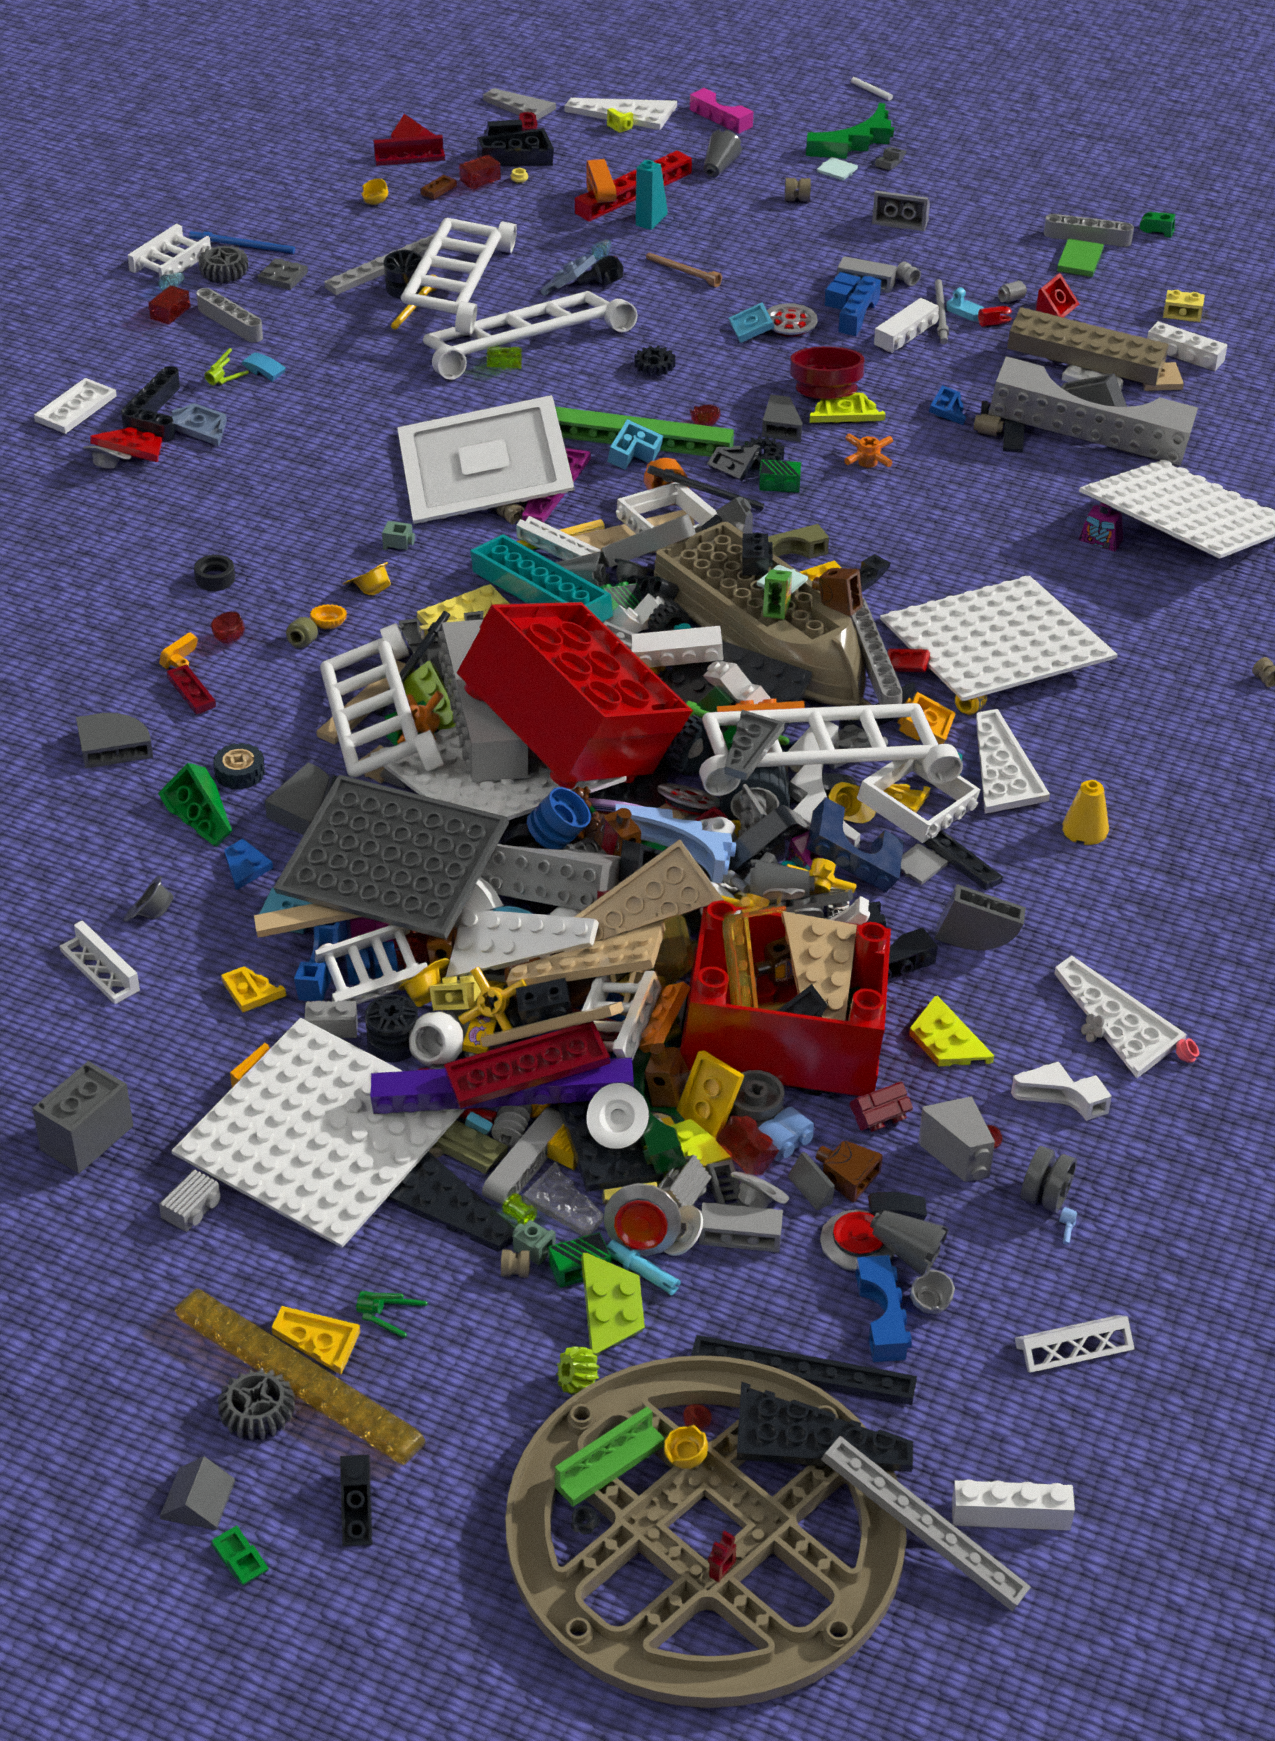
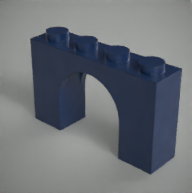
M825 797L812 812L806 849L824 859L832 861L840 868L887 892L900 877L904 840L884 830L872 843L870 854L860 851L850 843L843 831L845 807Z

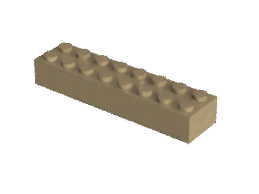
M1020 307L1009 331L1007 349L1106 374L1114 373L1118 377L1156 386L1166 362L1169 344Z

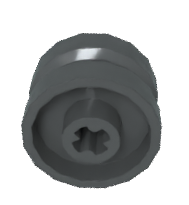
M761 1070L742 1072L745 1076L728 1117V1122L732 1128L748 1136H754L755 1130L761 1124L774 1119L783 1110L784 1086L777 1077Z
M1041 1145L1036 1150L1029 1164L1020 1197L1021 1200L1031 1204H1036L1042 1198L1044 1209L1058 1213L1070 1190L1076 1171L1077 1158L1062 1154L1055 1161V1151Z

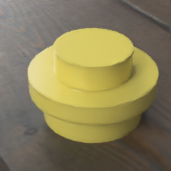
M515 168L512 170L511 180L515 183H523L528 179L525 169Z

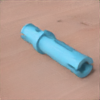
M615 1239L611 1240L607 1245L610 1248L608 1251L611 1257L623 1264V1268L627 1271L632 1270L666 1291L669 1295H674L679 1287L675 1285L679 1286L681 1281L641 1257L640 1252L636 1250L631 1251Z

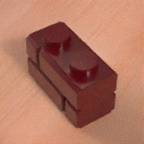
M901 1081L850 1101V1107L861 1131L869 1128L870 1132H874L884 1128L883 1122L892 1120L893 1124L907 1119L906 1113L913 1110L905 1086Z

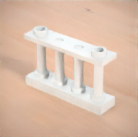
M175 224L128 254L129 270L136 273L146 267L158 272L160 284H165L197 263L201 253L205 252L206 249H211L210 237L206 236L198 242L183 237L182 226ZM180 244H184L186 246H189V248L184 250L177 246ZM170 251L177 254V256L170 257L165 254ZM158 259L165 263L163 265H158L156 263H153V261Z
M389 924L387 927L333 945L331 943L324 944L318 950H315L316 963L326 962L336 987L335 993L332 994V1001H355L357 1005L399 991L398 987L401 984L412 979L427 967L426 962L419 964L414 959L405 937L406 934L410 933V930ZM396 938L407 965L404 970L399 972L392 970L382 942ZM370 946L373 947L384 974L381 978L375 980L369 978L358 950ZM346 954L350 955L360 980L359 985L351 988L346 987L335 958Z
M645 971L639 983L610 982L607 975L596 977L592 982L591 990L582 1011L617 1003L606 1002L609 992L636 993L630 1003L622 1002L624 1009L622 1012L627 1013L625 1020L622 1022L594 1020L598 1031L619 1032L614 1042L603 1041L607 1052H614L617 1058L632 1057V1060L642 1038L641 1034L648 1024L662 989L655 971Z

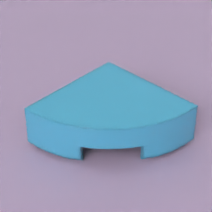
M474 1112L469 1113L465 1122V1126L485 1135L488 1134L493 1126L492 1122Z

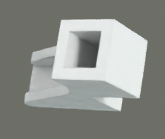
M648 593L634 610L629 607L625 609L619 605L613 611V616L605 621L637 634L642 630L649 629L648 620H651L650 614L655 613L653 611L655 608L659 609V604L662 603L664 605L665 600L659 596L655 598Z
M715 661L709 665L708 671L703 675L715 687L720 685L737 703L745 700H754V704H758V702H762L764 699H771L760 685L752 684L735 663Z
M1059 1061L1015 1075L1011 1094L1017 1100L1066 1104L1077 1110L1086 1121L1108 1114L1112 1097L1096 1075L1073 1082Z

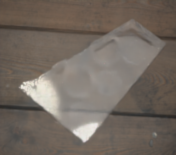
M555 1162L523 1194V1202L583 1236L591 1235L603 1222V1213L585 1194H581L574 1187V1182L561 1173L560 1167Z

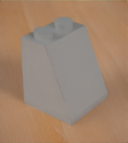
M972 1096L922 1107L918 1140L920 1146L964 1182L990 1177L995 1141Z

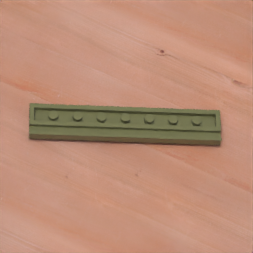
M455 1120L432 1146L434 1148H441L443 1153L484 1174H487L490 1167L493 1168L508 1154V1146L473 1128L465 1126V1124L458 1120Z

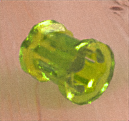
M513 1193L507 1197L502 1205V1212L514 1217L517 1220V1224L522 1223L525 1225L529 1220L534 1221L537 1216V1208L527 1205L522 1201V1197L518 1193Z

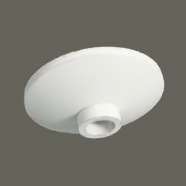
M687 1205L679 1208L681 1214L680 1233L673 1245L664 1250L665 1253L671 1256L681 1255L688 1251L698 1240L703 1227V1216L694 1206Z

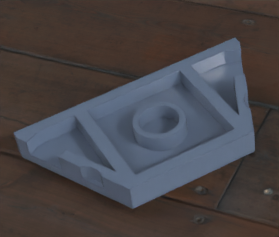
M583 255L576 258L573 262L570 261L563 266L564 270L561 269L554 273V278L540 289L542 295L546 296L555 287L560 288L579 277L597 261L594 255Z
M195 403L184 408L172 410V415L170 416L173 418L174 430L217 446L220 445L227 422L226 414Z

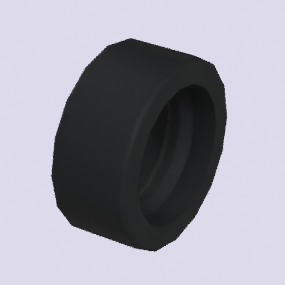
M215 554L200 558L194 565L196 584L201 589L207 591H220L230 587L235 581L233 561L227 556ZM211 571H223V573L217 575L206 574Z

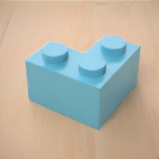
M627 419L610 447L607 462L626 470L633 456L648 463L654 461L660 451L663 435Z

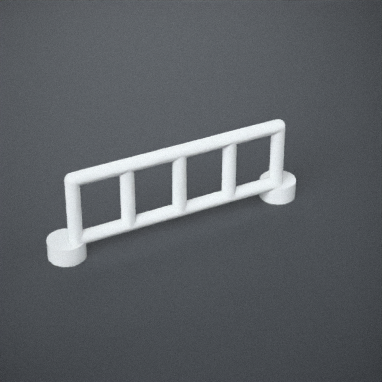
M451 218L443 219L401 295V301L404 304L457 314L455 331L471 335L476 322L477 304L469 303V300L495 248L497 251L512 253L516 240L517 225L501 222L498 228ZM450 230L486 236L488 239L485 245L447 238ZM440 248L479 255L476 263L436 255ZM430 266L468 273L469 276L466 282L426 274ZM422 285L460 294L456 302L418 295L416 292L419 286Z
M585 291L478 320L475 322L471 335L456 332L455 327L426 334L423 337V342L436 351L432 358L434 370L446 379H456L466 369L467 361L465 355L602 317H604L605 323L618 332H626L635 325L637 310L631 303L623 299H614L608 302L590 291ZM584 303L595 307L573 314L564 310ZM547 313L555 317L554 319L536 324H530L525 321V319ZM507 324L516 328L492 336L485 332V330ZM466 335L476 339L455 346L444 343V341Z
M397 623L380 629L382 638L328 659L320 665L348 775L353 778L417 752L427 771L444 765V760L431 730L418 735L396 665V660L410 655ZM378 653L380 654L383 665L337 683L334 671ZM387 678L390 690L344 708L342 695ZM392 703L395 704L398 716L351 734L348 721ZM402 729L405 743L363 760H358L356 747Z
M917 703L749 711L785 723L809 722L820 749L782 752L777 739L757 767L922 759V765L928 779L936 784H945L953 781L960 775L963 769L962 761L955 747L949 744L938 745L925 714ZM741 711L709 712L704 714L702 718L715 756L710 757L701 765L699 774L705 790L711 795H726L734 791L740 783L741 779L724 774L729 751L719 726L737 725L740 720ZM911 717L923 745L887 747L875 719ZM860 719L872 748L835 749L823 721Z

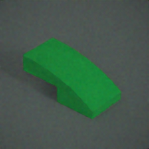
M238 1525L211 1540V1545L220 1559L242 1586L269 1571L268 1566L255 1546H250Z

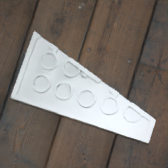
M570 98L565 105V112L607 120V109L613 107L622 114L632 112L633 125L660 130L677 108V101Z
M999 710L978 712L976 725L985 814L1049 801L1050 794Z
M464 908L446 977L457 976L458 979L459 976L472 975L470 971L478 966L481 971L488 969L497 970L529 962V959L540 957L542 959L550 957V954L561 951L566 953L591 947L594 945L599 922L591 918Z
M1070 956L1055 967L1056 977L1086 1015L1103 1016L1104 1025L1101 1027L1104 1028V1038L1136 1078L1140 1077L1176 1049V1044L1179 1040H1186L1187 1034L1075 957Z

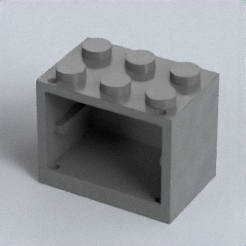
M89 1061L32 1108L41 1151L78 1174L134 1126L127 1084Z

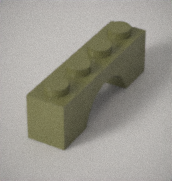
M814 524L768 536V542H773V554L777 557L784 554H799L811 559L828 554L829 537L819 524Z

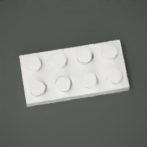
M84 378L34 414L35 422L66 434L115 398L116 390Z

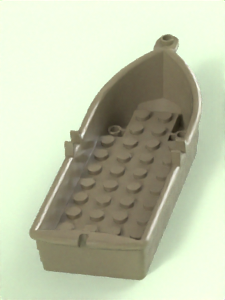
M721 522L656 551L654 576H659L678 585V593L673 601L677 602L689 614L690 619L701 627L720 626L722 641L811 671L813 677L803 695L804 698L838 707L855 706L857 704L860 706L872 705L863 698L866 687V671L851 617L824 606L821 603L820 591L813 590L810 579L791 593V600L785 619L763 617L764 588L757 586V581L763 576H742L743 532L729 522ZM773 554V567H768V572L778 564L791 570L794 568ZM779 601L773 602V604L779 605Z

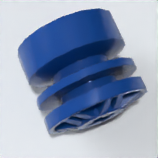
M557 787L528 815L527 825L534 839L547 849L563 850L590 823L591 814L588 806L577 793L567 788Z

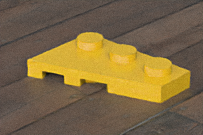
M281 1306L272 1325L273 1335L340 1375L361 1332L359 1324Z

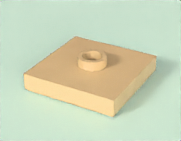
M1176 362L1164 364L1156 386L1142 383L1145 391L1182 390L1184 385Z

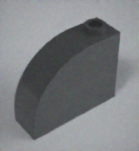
M1114 373L1066 382L1061 386L1068 393L1092 403L1127 407Z
M99 713L76 717L85 769L153 758L149 731L136 718L120 713Z
M307 763L265 800L266 817L304 835L319 810L330 777L319 767Z
M957 884L937 922L934 939L969 950H989L1001 947L1013 940L1024 925L1026 907Z

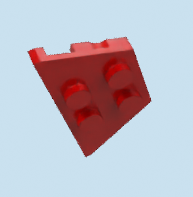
M129 427L91 435L90 444L157 463L162 447V437L155 436L151 432L144 433L137 431L136 428Z

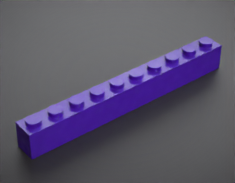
M632 1057L610 1059V1064L461 1109L591 1101L600 1089L612 1083H624L634 1088ZM445 1069L371 1073L370 1098L373 1114L460 1109Z

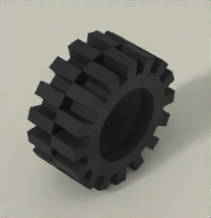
M665 601L664 605L662 603L658 605V610L656 608L653 610L655 613L650 614L651 620H648V628L651 632L674 630L675 625L689 624L690 617L677 602L670 601L669 603Z

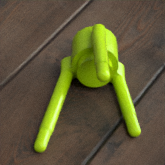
M231 348L204 373V377L210 385L217 383L222 385L227 381L249 373L246 370L225 378L223 377L225 372L222 368L230 361L229 358H225L232 351Z

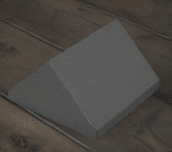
M205 1456L180 1467L162 1509L160 1519L217 1530L233 1489L235 1478Z

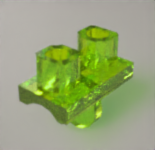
M487 347V367H501V370H506V368H522V348Z

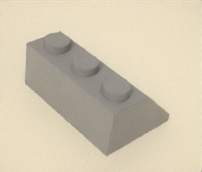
M875 191L872 224L925 231L929 218V199L927 197Z

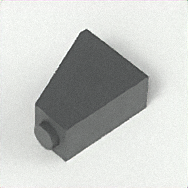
M770 395L762 423V437L801 442L802 421L790 397Z

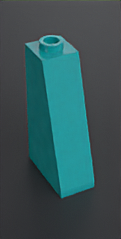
M644 160L636 168V226L652 230L668 214L661 164L655 163L652 160Z

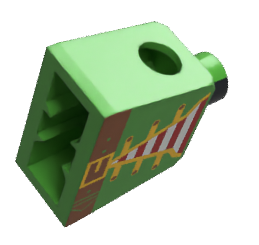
M772 569L766 575L763 617L785 619L791 600V571ZM779 601V605H775L773 602Z

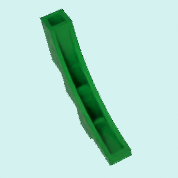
M879 103L875 113L869 119L856 126L831 132H808L806 156L847 159V153L851 152V150L868 151L869 145H872V143L890 144V138L894 137V127H891V120H888V110H885L886 103Z

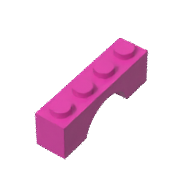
M706 88L690 94L691 111L738 134L753 127L752 110L743 106L729 107L720 105L716 102V93Z

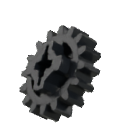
M643 347L642 351L638 350L637 354L634 355V367L637 368L638 372L643 371L644 375L649 373L650 376L654 374L658 376L663 373L668 374V371H673L675 367V354H672V350L667 351L666 347Z

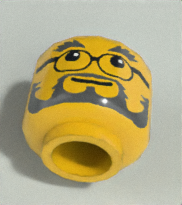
M957 695L955 696L957 709L967 715H974L979 712L987 701V695L962 701Z

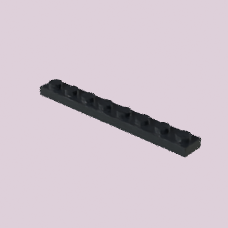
M696 1335L691 1356H718L753 1361L798 1376L818 1388L913 1405L917 1376L701 1335Z

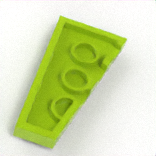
M429 660L407 677L403 683L406 696L409 694L413 695L416 702L424 700L427 703L436 691H440L444 697L434 708L435 713L440 718L438 729L456 727V723L453 721V711L450 709L447 688L435 665Z

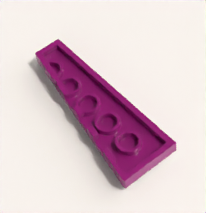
M565 448L574 483L590 461L591 452ZM565 493L529 500L523 512L522 520L526 521L530 516L544 523Z

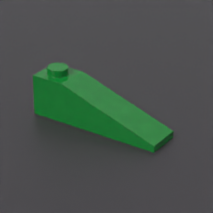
M187 763L158 793L168 811L177 815L185 824L194 828L199 835L212 845L218 846L232 832L216 784L205 767Z

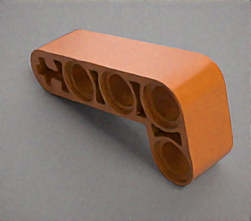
M605 159L587 160V190H593L597 203L615 202L616 189Z

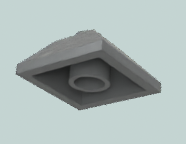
M737 497L716 510V513L722 518L723 522H729L743 533H753L751 505L743 497Z

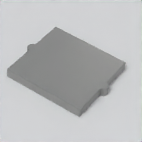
M917 843L902 855L900 872L905 877H910L922 885L946 867L948 861L937 855L935 851H931Z

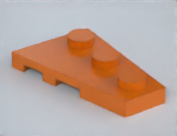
M684 981L662 987L648 1024L641 1034L642 1038L638 1048L644 1053L650 1052L651 1046L656 1043L663 1044L691 988Z

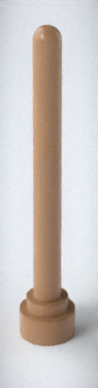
M652 253L646 254L647 260L704 279L710 286L717 288L721 284V273L715 271L707 273Z

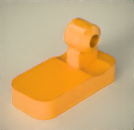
M191 632L187 633L161 652L159 664L165 669H168L170 665L176 668L186 664L189 666V661L184 657L195 650L198 638Z

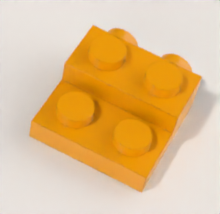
M916 692L912 699L908 698L905 704L917 703L921 706L937 743L944 744L956 713ZM900 717L897 721L901 725L899 731L919 741L920 737L911 717Z

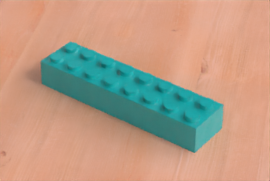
M504 534L470 550L474 573L528 604L582 602L602 623L613 616L610 593Z

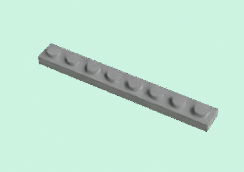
M435 233L398 250H411L423 257ZM387 255L378 257L338 276H333L331 279L324 281L325 288L338 295L384 275L383 261Z
M841 1436L825 1452L821 1459L1013 1612L1030 1589L1027 1583Z

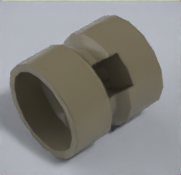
M785 178V201L799 199L800 202H810V178H800L799 181L796 178Z

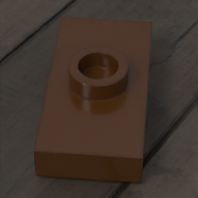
M442 175L420 188V194L434 200L456 187L457 180Z

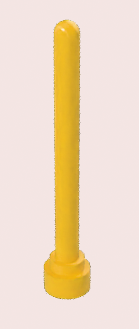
M424 286L418 295L426 296L429 292L436 291L437 288ZM408 304L393 321L391 328L396 330L417 306Z

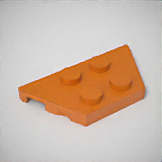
M764 699L762 702L754 704V700H745L732 706H717V712L805 707L804 701L776 703V699Z

